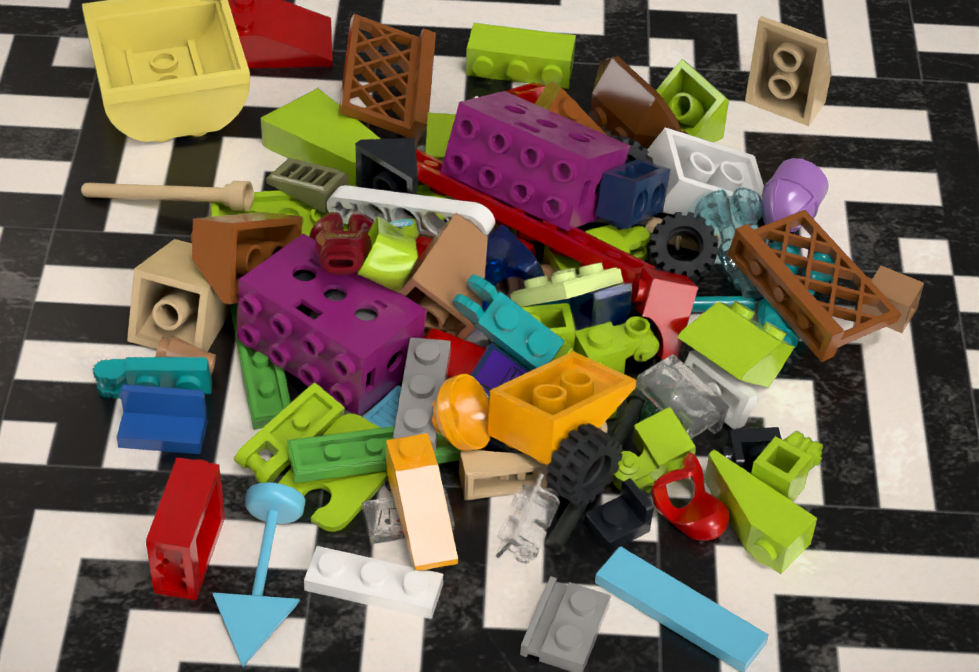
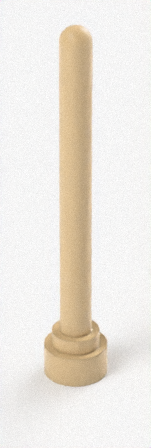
M236 180L232 181L231 184H226L224 188L85 183L81 187L82 195L88 198L224 203L226 207H230L233 211H250L254 199L252 183L250 181Z

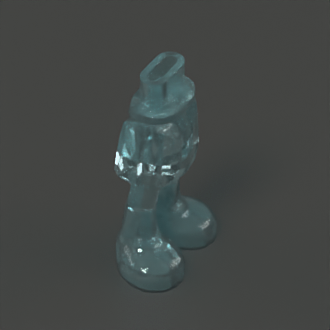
M745 187L737 188L734 191L731 199V210L735 221L741 226L749 224L753 229L758 228L757 221L763 215V202L756 191ZM724 189L716 190L704 196L695 207V216L697 219L700 216L705 218L707 226L711 224L714 229L718 228L721 244L717 255L725 271L732 279L735 289L741 291L744 299L764 298L727 255L736 230L727 192ZM764 239L763 241L771 248V241Z

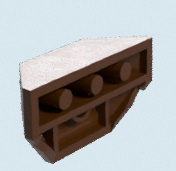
M619 56L600 61L592 92L589 117L607 136L621 135L631 138L648 150L665 127L688 134L685 130L681 131L676 116L662 96Z

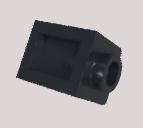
M779 427L729 430L727 445L720 448V454L743 469L745 467H753L754 461L775 436L782 440Z
M629 478L622 482L619 497L585 513L584 524L609 553L650 532L654 504L650 495L644 489H639L633 480Z

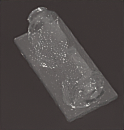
M540 474L530 486L524 483L517 491L511 503L516 508L513 516L509 515L497 534V538L502 540L495 557L500 558L506 550L514 553L515 559L520 563L527 564L537 558L546 532L533 524L535 523L547 530L559 506L557 492L550 488L543 489L540 487L545 475Z

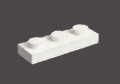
M320 546L316 547L304 579V590L429 619L433 617L443 586L442 573L428 570L417 571L414 570V567Z

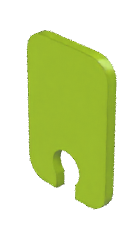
M346 414L338 418L323 435L381 427L357 414ZM290 469L278 484L294 488L303 496L314 489H323L331 494L330 502L326 506L319 508L311 516V522L326 531L336 532L345 528L386 483L388 477L386 471L294 483L292 470Z

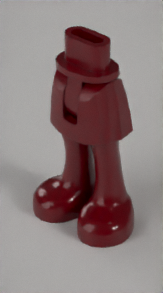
M330 212L318 219L313 225L309 237L315 240L314 251L322 268L328 273L338 275L352 274L358 271L372 249L371 237L368 233L374 220L361 212H353L348 220V230H344L343 219L339 212Z

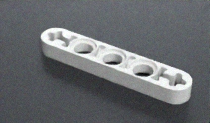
M345 185L338 187L326 203L329 213L339 212L345 224H348L349 217L353 212H361L374 221L377 216L387 222L411 218L416 221L420 235L434 237L446 224L435 213L442 215L449 221L457 212L464 219L472 222L486 236L495 225V218L492 212L479 203ZM371 204L378 207L383 212V214L375 210ZM403 208L410 211L415 216V218L409 216L403 210Z

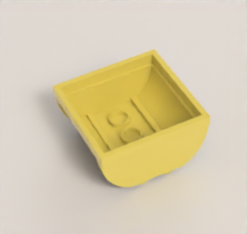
M105 0L82 4L104 109L112 124L125 135L142 142H167L172 138L188 135L200 137L207 134V132L222 129L242 110L249 94L250 72L228 0Z

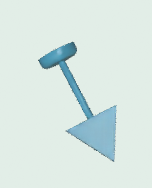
M259 483L252 485L246 492V509L257 519L266 522L252 595L213 593L243 667L300 602L299 599L263 596L276 524L294 522L304 513L306 500L304 496L294 488L283 484Z

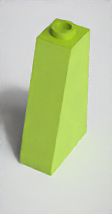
M319 88L261 117L262 145L265 148L288 159L293 158L340 170L348 174V186L356 185L355 143L361 139L380 138L357 119L338 113L339 104Z

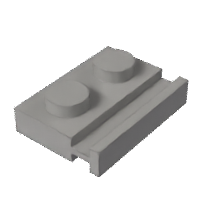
M550 576L521 643L520 655L527 657L528 654L540 657V662L571 672H583L609 609L611 595L571 582L568 585L556 582L557 578Z

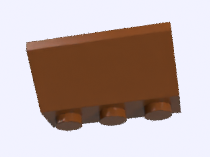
M258 212L193 218V231L191 234L192 259L223 303H238V279L301 236L302 216Z

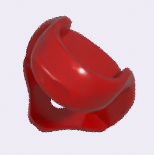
M690 452L682 461V469L669 471L655 481L652 486V499L657 511L686 536L697 541H709L718 538L724 533L729 524L730 512L720 499L706 492L702 467L696 455ZM691 477L694 491L693 497L685 507L678 509L670 502L666 484Z

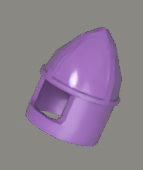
M791 158L782 162L772 178L763 187L761 214L765 225L806 210L813 219L816 217L818 208L827 195L829 188L827 177L819 167L804 159ZM799 225L790 229L789 233L797 231L802 226Z

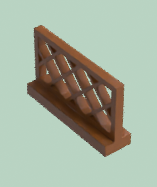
M354 14L350 21L338 113L401 134L402 138H415V146H417L427 128L436 33L423 28L419 37ZM359 29L371 33L374 38L367 40ZM392 42L408 46V49L400 52ZM382 46L389 55L382 57L375 47ZM364 51L372 61L364 62L357 53ZM397 63L404 73L397 74L390 64ZM379 68L387 78L380 80L372 70ZM362 74L369 84L362 86L354 75ZM394 85L402 96L395 97L387 87ZM377 91L384 101L377 103L369 93ZM359 97L366 107L363 108L351 104L350 99ZM392 109L401 120L389 117L385 110Z
M806 210L757 229H753L749 224L736 228L727 255L821 362L834 357L838 347L898 322L901 313ZM801 225L811 237L806 238L791 234L789 231ZM769 239L781 242V250L770 248L763 240ZM787 244L808 249L807 257L786 252ZM814 251L829 255L834 260V264L813 259ZM785 264L805 268L804 277L793 274ZM811 270L832 275L831 284L811 279ZM838 277L853 281L857 285L858 291L838 286ZM808 290L829 295L828 303L817 301ZM835 297L856 302L855 310L834 305ZM862 304L877 307L882 315L874 316L861 312ZM833 317L852 321L853 327L844 331Z

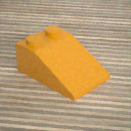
M574 351L491 389L487 435L503 442L510 448L517 449L535 458L541 464L548 465L553 462L551 456L554 451L559 450V443L563 439L567 440L569 438L568 433L573 429L577 431L578 426L582 424L587 425V423L600 428L636 388V380Z

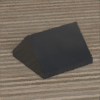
M415 138L361 139L355 143L356 187L418 195ZM371 204L375 210L383 214V212L378 207ZM403 208V210L409 216L415 218V216L410 211Z

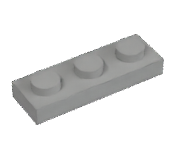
M410 337L393 439L428 433L433 451H436L438 433L432 423V404L437 397L440 387L447 380L451 341Z

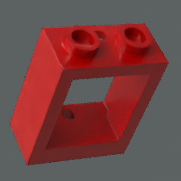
M176 458L146 538L155 594L197 601L225 520L219 464L209 463L200 459Z

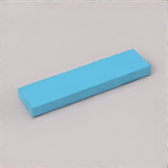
M621 546L596 573L595 584L740 672L747 670L767 644L769 634Z

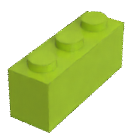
M473 22L467 45L466 75L522 83L535 82L542 85H547L553 81L562 88H569L574 64L576 35Z

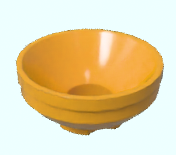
M459 374L445 380L432 404V423L438 434L441 433L449 443L462 451L482 449L487 445L491 437L487 435L489 400L483 387L473 376L468 374Z

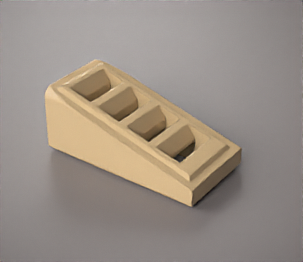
M481 450L459 451V478L464 500L547 489L546 475L548 474V465L539 463L535 458L527 454ZM526 472H533V475H528Z

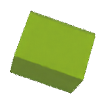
M681 59L656 91L662 96L676 116L681 131L685 130L688 135L713 143L724 137L729 100L691 65Z

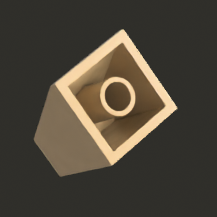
M174 239L134 268L128 342L157 349L161 337L171 339L172 336H175L208 352L230 314L231 304L221 301L193 261L191 243Z

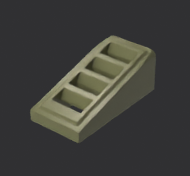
M289 158L266 178V182L326 214L328 212L327 200L338 187L348 186V174L334 168Z

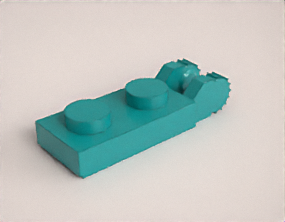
M471 275L467 280V286L477 296L489 304L488 307L483 311L481 306L475 301L460 293L453 299V306L475 323L474 327L531 371L551 362L565 341L501 291L498 293L495 286L481 276Z
M126 357V359H101L92 368L94 378L98 381L96 383L98 393L103 398L108 397V399L110 397L121 399L120 391L124 384L201 390L204 394H211L212 389L209 362L206 357Z

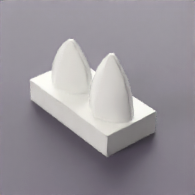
M693 350L689 352L676 384L731 428L739 429L745 426L752 408L758 402L759 394L757 389L746 385L743 381H740L698 351Z

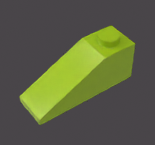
M716 450L709 453L704 478L705 483L713 496L720 499L727 506L730 512L729 523L745 550L759 563L769 566L781 575L811 544L817 518Z

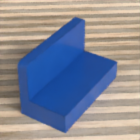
M122 385L120 395L123 414L116 437L118 448L201 454L208 424L203 391Z

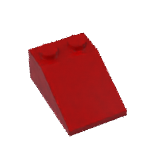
M228 0L248 69L333 66L331 17L284 0Z

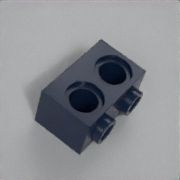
M636 159L603 172L596 216L609 220V224L613 227L627 229L638 222L646 221L648 218L663 212L671 169Z

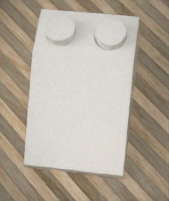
M666 127L648 148V156L652 157L654 164L671 169L663 213L674 215L675 212H682V215L687 216L688 212L695 213V218L700 216L715 217L761 213L764 185L754 155Z

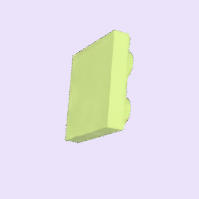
M596 263L580 267V274L577 275L575 268L556 271L552 273L551 281H548L547 275L525 280V288L513 291V294H510L511 300L521 307L572 298L622 283L621 270L617 269V267L604 270L602 263Z

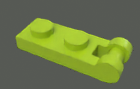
M314 382L237 451L234 461L243 469L249 468L256 474L255 479L259 483H273L279 474L290 464L287 440L321 436L343 415L345 407ZM265 448L274 455L268 461L259 455Z

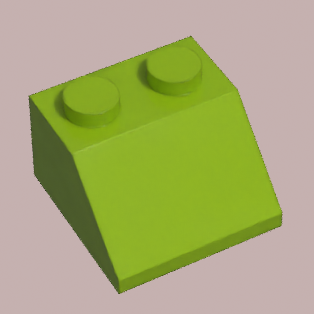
M717 301L684 328L677 337L740 381L765 387L771 386L795 348L783 340L787 333L767 321L762 326L752 319L755 312L737 301H734L732 305Z

